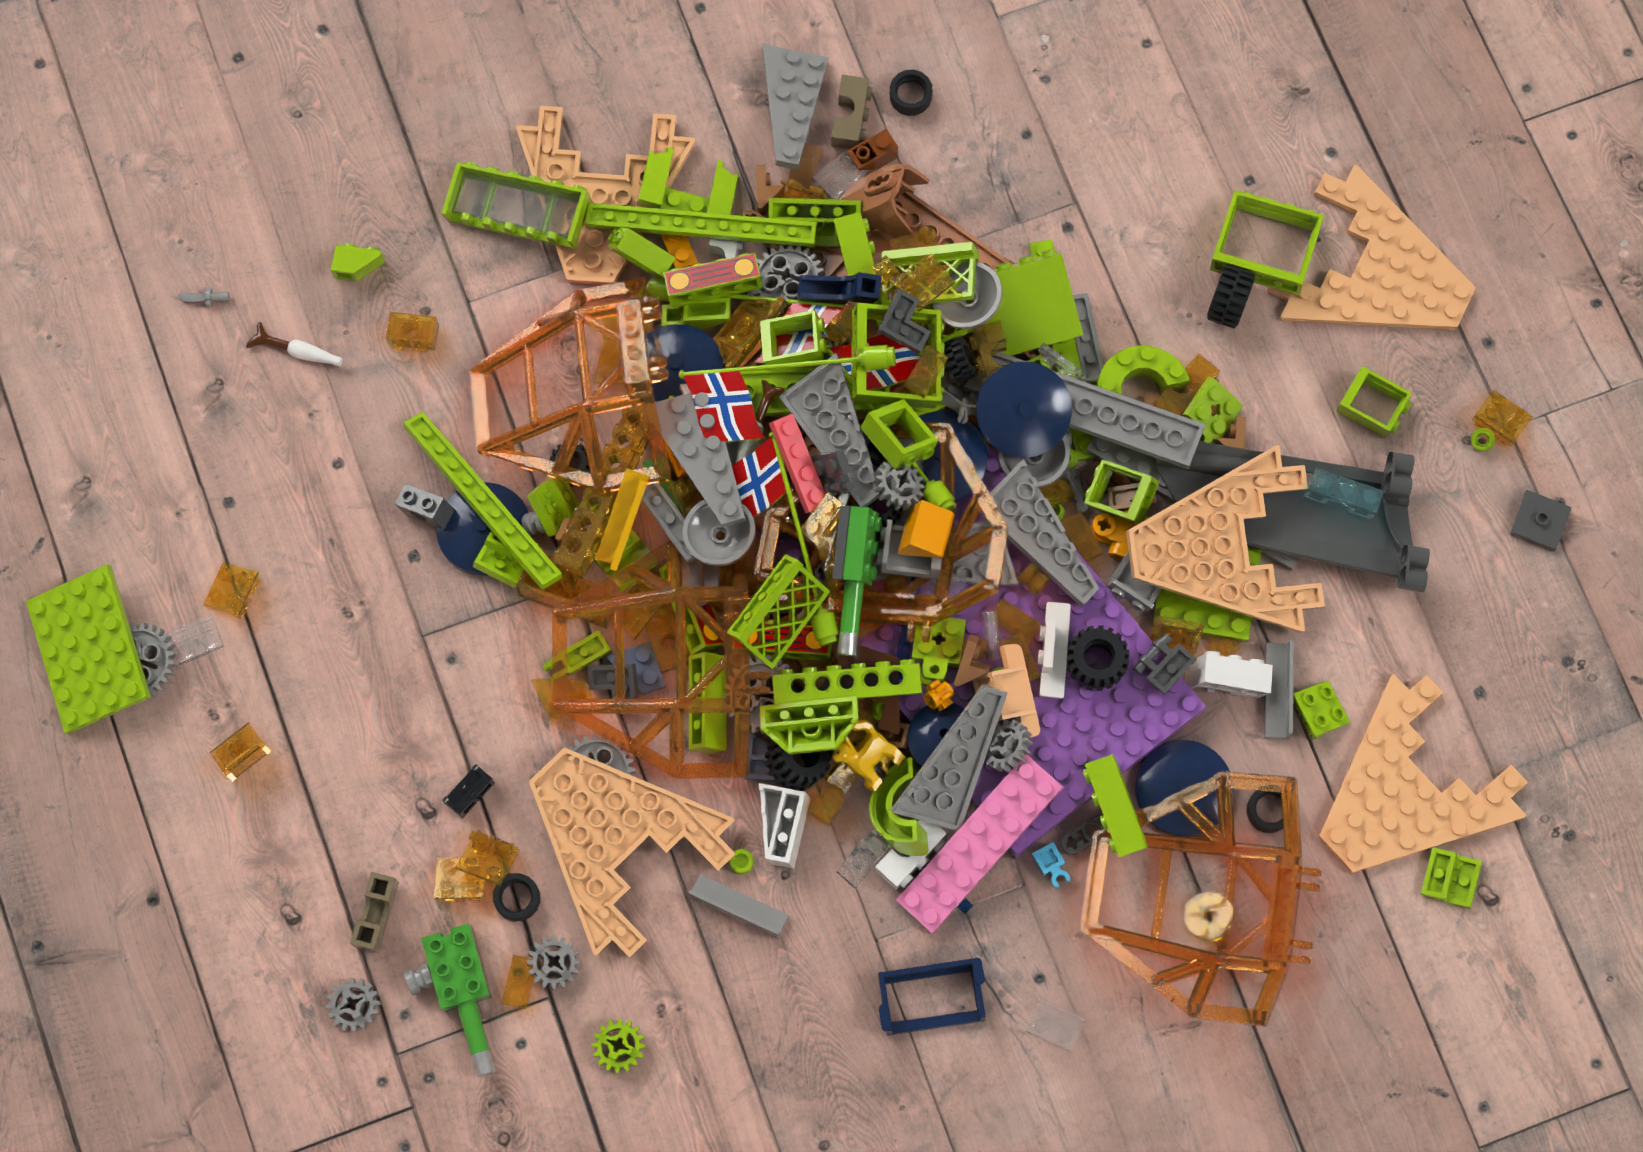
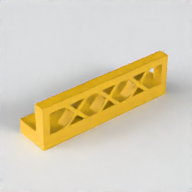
M626 468L595 558L610 563V569L617 571L649 479L648 475Z

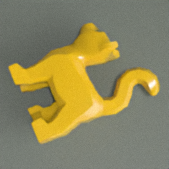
M860 720L852 729L854 731L865 730L867 733L859 746L855 749L850 739L846 737L839 748L833 750L832 760L836 763H846L852 772L865 779L864 785L867 789L876 791L882 784V780L875 772L874 766L879 762V768L887 772L891 759L898 766L905 759V756L896 746L889 743L877 732L873 724L867 720Z

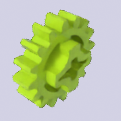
M618 1018L615 1025L611 1020H608L609 1027L605 1028L601 1025L602 1033H594V1037L598 1039V1042L592 1043L591 1046L597 1048L598 1051L593 1053L594 1058L601 1057L598 1064L602 1066L606 1063V1071L608 1072L612 1067H615L617 1074H620L623 1067L627 1072H630L629 1065L632 1064L637 1067L636 1059L644 1058L640 1050L646 1049V1045L640 1044V1041L645 1039L644 1035H637L640 1028L636 1026L632 1029V1022L630 1020L625 1025H623L621 1018ZM620 1030L617 1035L608 1036L610 1032ZM630 1034L634 1037L635 1048L629 1045L628 1039ZM620 1040H623L622 1044L628 1050L619 1049L618 1052H615L616 1049L610 1042L619 1043ZM603 1044L609 1048L608 1059L603 1053ZM626 1055L630 1057L624 1062L617 1063L621 1057Z

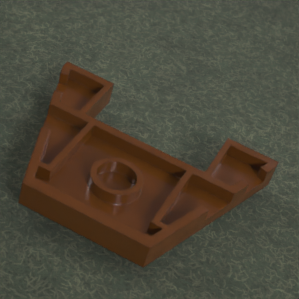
M857 645L856 656L843 655L836 665H841V670L851 669V664L866 663L867 668L876 667L875 662L890 661V666L899 665V657ZM894 671L890 675L889 679L893 685L899 684V671ZM875 673L868 674L865 678L866 685L868 687L876 686L879 680L878 676ZM845 675L841 679V686L844 689H849L854 684V679L851 675ZM827 678L820 686V691L828 689L830 683ZM899 696L870 698L885 703L878 728L899 734Z

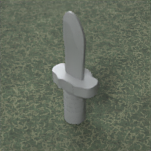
M206 287L205 293H180L178 295L179 299L184 302L206 301V307H212L213 301H230L229 292L215 293L212 287Z

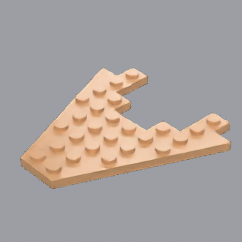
M540 106L538 127L516 125L531 175L540 177L543 181L547 182L557 180L564 183L565 186H583L592 198L589 203L641 207L637 205L648 156L626 154L624 175L580 172L581 151L559 149L563 107ZM653 114L650 151L652 150L654 154L666 152L667 147L674 148L666 187L671 188L693 150L696 140L692 137L675 136L676 115ZM538 194L545 214L550 197ZM558 199L550 224V231L568 236L578 203ZM585 215L577 249L555 245L567 282L614 286L628 260L607 248L610 243L608 238L613 230L586 228ZM636 232L641 236L644 234V232Z
M1354 164L1346 182L1324 173L1314 196L1356 214L1347 234L1368 244L1351 278L1329 269L1321 288L1304 281L1300 296L1269 287L1267 292L1288 301L1279 320L1456 330L1476 287L1357 165Z
M1276 445L1127 530L1126 536L1132 579L1295 632H1304L1305 625L1302 610L1325 607L1322 583L1276 587L1273 564L1250 566L1244 520L1266 517L1263 494L1308 489L1305 465L1282 467L1279 445Z
M1395 674L1389 678L1318 836L1351 874L1506 825L1527 816L1511 799L1528 783L1512 765L1505 769L1478 795H1475L1460 778L1441 793L1408 758L1425 743V740L1409 723L1444 693L1427 675L1410 690Z
M565 747L529 781L590 947L595 956L613 940L630 958L647 941L614 904L631 888L616 873L615 869L649 836L666 853L685 837L717 871L735 855L734 851L719 837L735 821L734 818Z

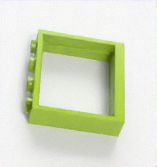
M1235 190L1212 257L1210 271L1222 274L1223 268L1229 264L1254 273V283L1300 296L1324 215L1313 212L1314 210L1301 209L1292 204H1283L1271 198H1262L1251 195L1249 192L1244 193ZM1236 210L1312 230L1299 275L1223 253Z
M856 304L852 310V357H860V352H864V347L867 346V319L882 320L889 305ZM916 308L910 319L915 323L928 324V330L931 331L928 337V396L866 390L865 366H861L860 362H851V397L853 402L889 405L904 399L911 407L936 408L942 401V394L944 393V387H941V378L944 376V364H941V356L944 353V342L941 341V333L944 331L941 310Z

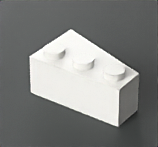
M1207 651L1204 655L1197 657L1196 662L1185 673V682L1191 689L1204 687L1207 688V693H1215L1216 689L1230 692V695L1260 698L1271 693L1273 665L1264 664V661L1260 659H1250L1247 661L1242 660V657L1238 655L1225 657L1220 656L1219 652Z
M759 783L765 859L772 865L794 869L811 798L803 791Z

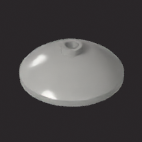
M969 262L961 263L956 270L963 274L969 268ZM976 262L974 302L967 304L969 300L933 303L934 310H941V320L951 327L958 329L978 327L990 320L1000 307L1003 296L1000 279L989 266ZM952 272L944 282L950 286L959 277ZM963 281L955 291L957 293L968 292V284ZM940 284L932 293L935 296L941 295L947 288Z
M1066 435L1051 450L1038 455L1039 459L1037 461H1032L1031 457L1024 458L1028 465L1027 469L1039 484L1038 488L1054 483L1065 472L1070 460V446ZM998 451L1001 468L1007 476L1022 461L1023 457H1014Z
M705 500L699 502L690 510L683 525V539L688 551L695 559L711 566H725L740 560L748 553L755 539L756 528L753 516L744 504L742 506L746 521L722 527ZM723 534L725 538L718 540L717 536Z

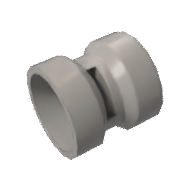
M536 512L524 514L522 527L530 536L546 533Z
M428 963L421 965L416 970V973L413 970L404 972L412 995L420 993L421 987L428 989L434 987Z

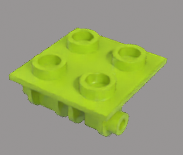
M1328 680L1293 693V704L1298 713L1301 712L1298 716H1304L1305 719L1302 720V723L1307 722L1305 726L1309 732L1308 735L1312 736L1313 739H1317L1326 732L1351 723Z

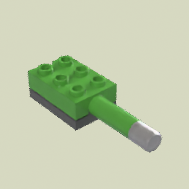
M840 505L832 577L845 584L838 655L856 656L864 585L872 586V580H875L877 575L874 559L875 556H878L879 552L877 532L881 531L882 518L879 517V513L869 507Z
M468 923L451 928V934L443 936L439 932L423 937L421 940L440 1008L443 1012L458 1009L477 1077L480 1078L495 1073L477 1002L490 999L492 995L474 931Z

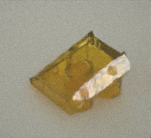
M1158 616L1152 625L1150 639L1154 642L1166 633L1172 638V641L1167 645L1173 650L1179 643L1194 655L1197 652L1204 625L1202 623Z

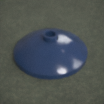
M953 703L939 711L938 708L931 709L927 705L920 709L912 718L907 732V743L912 757L921 767L943 739L940 736V732L943 730L949 731L965 709L964 707Z

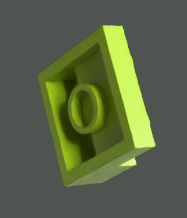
M632 529L617 571L610 569V563L595 559L601 542L597 543L593 548V552L590 553L597 566L621 592L659 564L657 558L648 550Z

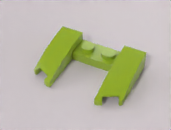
M667 147L666 152L654 154L652 150L649 151L638 196V206L730 215L738 174L732 175L723 167L724 162L721 160L717 161L710 196L705 198L666 187L673 147Z

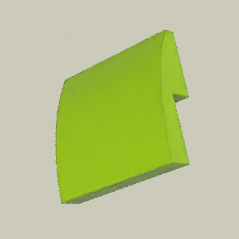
M562 471L552 475L527 495L548 537L558 533L564 518H570L575 521L583 512Z
M492 531L489 533L484 546L472 566L513 588H516L525 571Z
M1432 847L1421 895L1471 909L1483 862L1457 855L1456 852Z

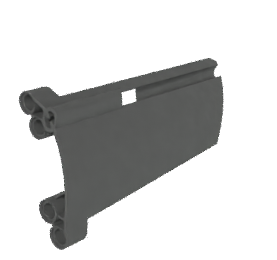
M1199 441L1189 469L1155 457L1153 463L1175 502H1178L1263 452ZM1389 452L1384 472L1281 455L1282 467L1305 465L1306 473L1315 474L1321 483L1322 489L1308 487V489L1300 491L1263 494L1266 517L1244 520L1247 546L1397 578L1399 589L1417 592L1425 591L1428 580L1426 568L1429 563L1430 550L1413 546L1408 516L1413 482L1411 474L1415 462L1414 455Z

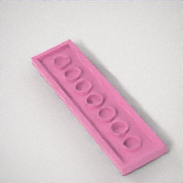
M1025 754L1026 762H1018L1019 768H1013L896 899L931 933H934L1064 788L1029 755Z

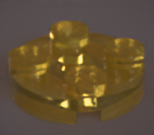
M1219 892L1200 893L1185 905L1184 921L1186 927L1192 935L1203 939V941L1213 942L1222 939L1229 933V928L1234 923V909L1230 902ZM1210 911L1211 913L1215 912L1216 914L1212 917L1213 921L1208 922L1207 919H1203V916H1205L1206 912Z

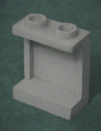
M888 519L887 527H882L880 541L885 542L884 549H879L877 563L882 564L881 573L940 580L942 558L899 555L897 552L904 527L892 525L893 520Z
M1129 551L1126 552L1107 584V588L1111 590L1115 597L1126 599L1131 603L1133 609L1139 612L1144 611L1145 613L1153 609L1155 606L1153 603L1162 589L1132 579Z

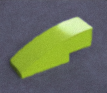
M730 297L715 298L671 308L670 304L662 305V327L682 324L705 329L730 321L731 299Z

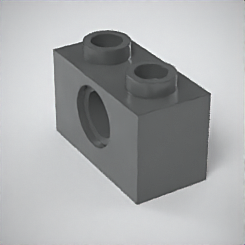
M408 484L404 485L395 502V505L405 515L443 530L455 510L443 497Z

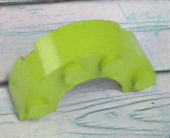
M1137 345L1125 348L1114 354L1101 370L1095 386L1122 395L1121 385L1126 380L1133 377H1145L1153 380L1160 387L1162 393L1166 394L1185 390L1190 379L1183 365L1169 352L1154 346Z
M912 757L903 760L898 766H892L885 772L887 776L882 780V784L876 791L872 792L869 812L874 827L893 849L905 855L924 856L929 855L927 832L917 820H905L903 815L891 811V808L921 769Z

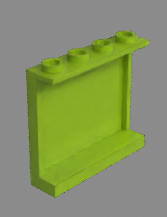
M1055 249L1041 252L1042 256L1033 258L1030 255L1018 259L1019 263L1010 265L1009 262L996 265V269L993 271L1000 279L1003 296L1000 307L995 315L983 325L989 349L1012 356L1084 335L1063 256L1060 251L1056 252Z

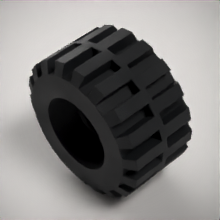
M1227 264L1223 268L1207 313V319L1235 329L1239 324L1255 280L1254 273Z
M1098 625V628L1095 629L1093 626H1089L1086 631L1082 629L1078 636L1072 639L1067 653V669L1071 671V678L1073 680L1077 679L1078 685L1081 687L1083 684L1088 686L1087 690L1091 691L1093 688H1097V691H1102L1105 687L1107 689L1112 688L1113 684H1117L1122 676H1124L1129 663L1130 653L1126 649V641L1121 640L1122 635L1119 632L1114 634V629L1110 627L1108 630L1103 629V625ZM1091 647L1103 648L1110 654L1112 663L1106 669H1093L1085 662L1084 652Z
M773 740L767 746L768 751L765 752V758L768 759L765 762V767L770 769L768 774L770 777L773 776L775 778L774 782L776 784H782V788L805 791L821 780L831 767L829 761L832 760V754H828L829 750L799 753L804 759L805 767L797 764L792 754H787Z

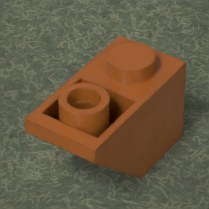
M885 129L847 150V153L859 171L879 169L898 158V145L888 130Z

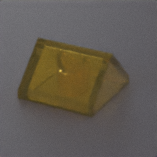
M248 722L210 751V754L223 773L231 781H234L270 753L271 750Z

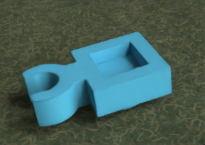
M1054 842L1032 853V857L1043 876L1051 874V884L1055 889L1059 888V884L1056 881L1058 876L1064 877L1067 883L1070 882L1069 874L1060 868L1065 865V861Z

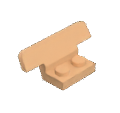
M1018 644L999 646L1004 669L992 671L973 679L975 694L982 684L1006 691L1008 694L998 721L1016 718L1017 722L1022 723L1028 728L1027 731L1032 734L1030 738L1035 737L1040 733V725L1022 648Z

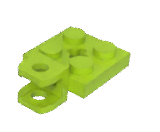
M1207 377L1183 415L1186 418L1205 424L1200 441L1207 443L1213 441L1215 443L1217 438H1223L1230 424L1233 423L1244 405L1213 377ZM1211 406H1216V414L1211 415Z
M918 613L912 659L915 662L923 663L921 675L923 686L932 683L933 681L931 680L939 679L940 683L945 681L947 666L959 668L966 620ZM942 636L945 642L943 641L941 645H936V641L932 640V638Z

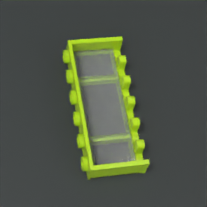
M466 161L465 164L459 162L456 164L441 214L449 222L577 249L588 203L592 198L586 188L580 185H573V187L565 186L564 183L557 180L547 182L534 175H530L528 178L521 176L520 173L515 171H508V173L500 172L499 169L492 166L482 168L473 162Z

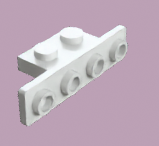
M1047 602L1045 626H1040L1039 641H1043V650L1038 651L1037 664L1042 665L1040 697L1059 699L1064 697L1071 605L1068 603Z

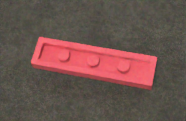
M790 414L770 422L769 425L805 513L829 504L794 415Z

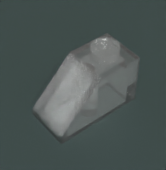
M873 830L857 844L837 873L855 889L882 860L891 846Z

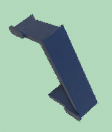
M978 957L878 973L882 1004L879 1006L881 1028L887 1033V1036L985 1021L986 1015L981 990L985 977L982 960ZM971 972L977 1010L891 1023L885 984Z

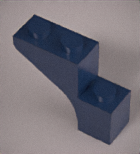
M862 272L852 276L801 275L799 277L797 300L843 305L849 301L874 304L879 299L881 276Z

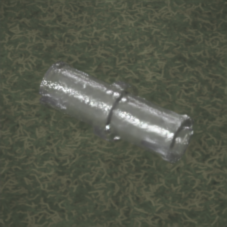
M998 611L982 612L985 630L983 639L986 640L987 661L1002 659L999 649L1002 632H999Z

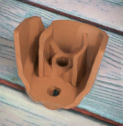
M892 164L854 182L840 199L861 200L862 219L867 218L868 224L892 238H913L914 232L904 220V217L908 215V211L897 205L894 198H899L905 192L913 193L915 189L911 185L928 184L929 178L910 165Z

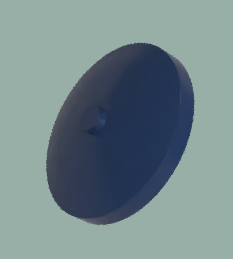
M673 324L653 330L637 344L631 356L629 371L636 394L648 405L666 400L672 395L674 397L682 395L680 384L687 383L685 379L679 377L681 370L690 372L724 369V364L719 347L708 334L693 326Z
M1015 362L997 369L982 385L976 401V419L985 439L995 449L1014 457H1034L1051 450L1064 437L1072 416L1070 394L1062 379L1051 369L1033 362Z
M943 411L922 414L919 418L936 436L938 442L934 448L933 455L926 460H918V462L923 466L924 474L929 481L941 480L955 498L954 502L963 500L976 490L986 472L988 457L985 441L981 433L970 421L962 424L961 420L959 423L957 414ZM905 430L900 440L904 448L916 444Z
M484 482L522 526V518L524 514L528 513V510L520 497L505 486ZM456 491L446 500L455 510L445 529L436 527L438 544L447 560L459 570L472 575L487 576L488 574L472 566L491 530L461 494Z
M1190 740L1171 741L1153 750L1143 761L1135 784L1136 799L1145 818L1158 830L1176 837H1194L1216 827L1227 814L1232 803L1234 791L1230 770L1221 756L1210 747Z

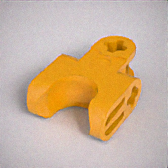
M1102 513L1094 518L1090 527V533L1094 540L1110 546L1108 551L1109 557L1121 562L1128 551L1126 531L1137 524ZM1102 524L1106 525L1105 531L1100 530Z

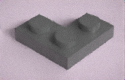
M899 288L877 332L919 354L931 331L910 320L920 299Z
M636 663L588 666L589 690L612 689L613 713L639 711Z

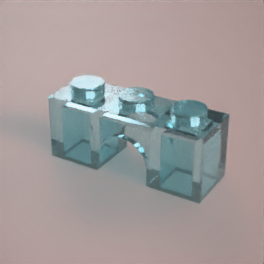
M1315 468L1309 475L1307 481L1308 489L1304 491L1303 497L1324 504L1329 501L1338 502L1349 507L1348 512L1371 519L1378 512L1384 491Z

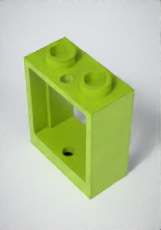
M629 228L613 230L608 238V242H610L607 247L608 249L653 277L664 278L663 272L669 270L676 258Z
M815 310L760 321L764 365L824 360V353H827L826 341L822 336V333L826 330L823 318H819ZM813 328L814 349L778 356L777 335Z
M1362 366L1336 412L1386 439L1389 432L1394 434L1401 421L1397 420L1400 413L1405 415L1412 404L1408 400L1412 393ZM1363 383L1400 402L1387 425L1350 406Z
M904 399L868 412L861 426V430L895 470L903 466L909 467L918 460L930 458L938 442L936 436ZM899 422L916 444L904 448L887 427Z
M1102 459L1100 465L1094 471V480L1091 487L1085 493L1084 503L1092 509L1138 525L1145 520L1160 482L1150 475ZM1113 472L1140 481L1128 513L1100 504Z

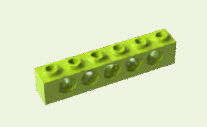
M914 659L900 660V665L890 666V661L875 662L876 667L867 668L866 663L851 664V669L841 670V665L827 666V671L818 672L817 667L802 668V673L794 674L793 669L778 670V675H772L774 704L857 696L858 699L923 694L921 667L919 663L915 664ZM894 671H899L903 675V681L898 685H893L889 679ZM870 673H875L879 679L874 687H868L865 683V678ZM845 675H851L854 679V684L849 689H844L841 686V679ZM821 677H826L830 683L825 691H820L816 685ZM797 679H802L805 683V688L800 693L794 692L792 688L793 682Z

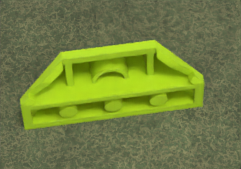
M769 198V218L817 222L815 246H839L833 219L861 212L862 201L832 198Z
M857 696L760 706L761 730L787 754L836 750L859 721Z

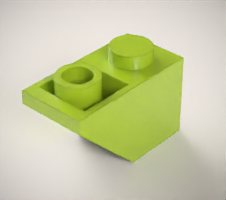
M350 243L336 244L331 272L335 279L357 282L383 265L385 258L382 251L375 247L369 246L365 249L358 248Z

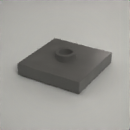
M1526 490L1509 534L1555 551L1572 507Z

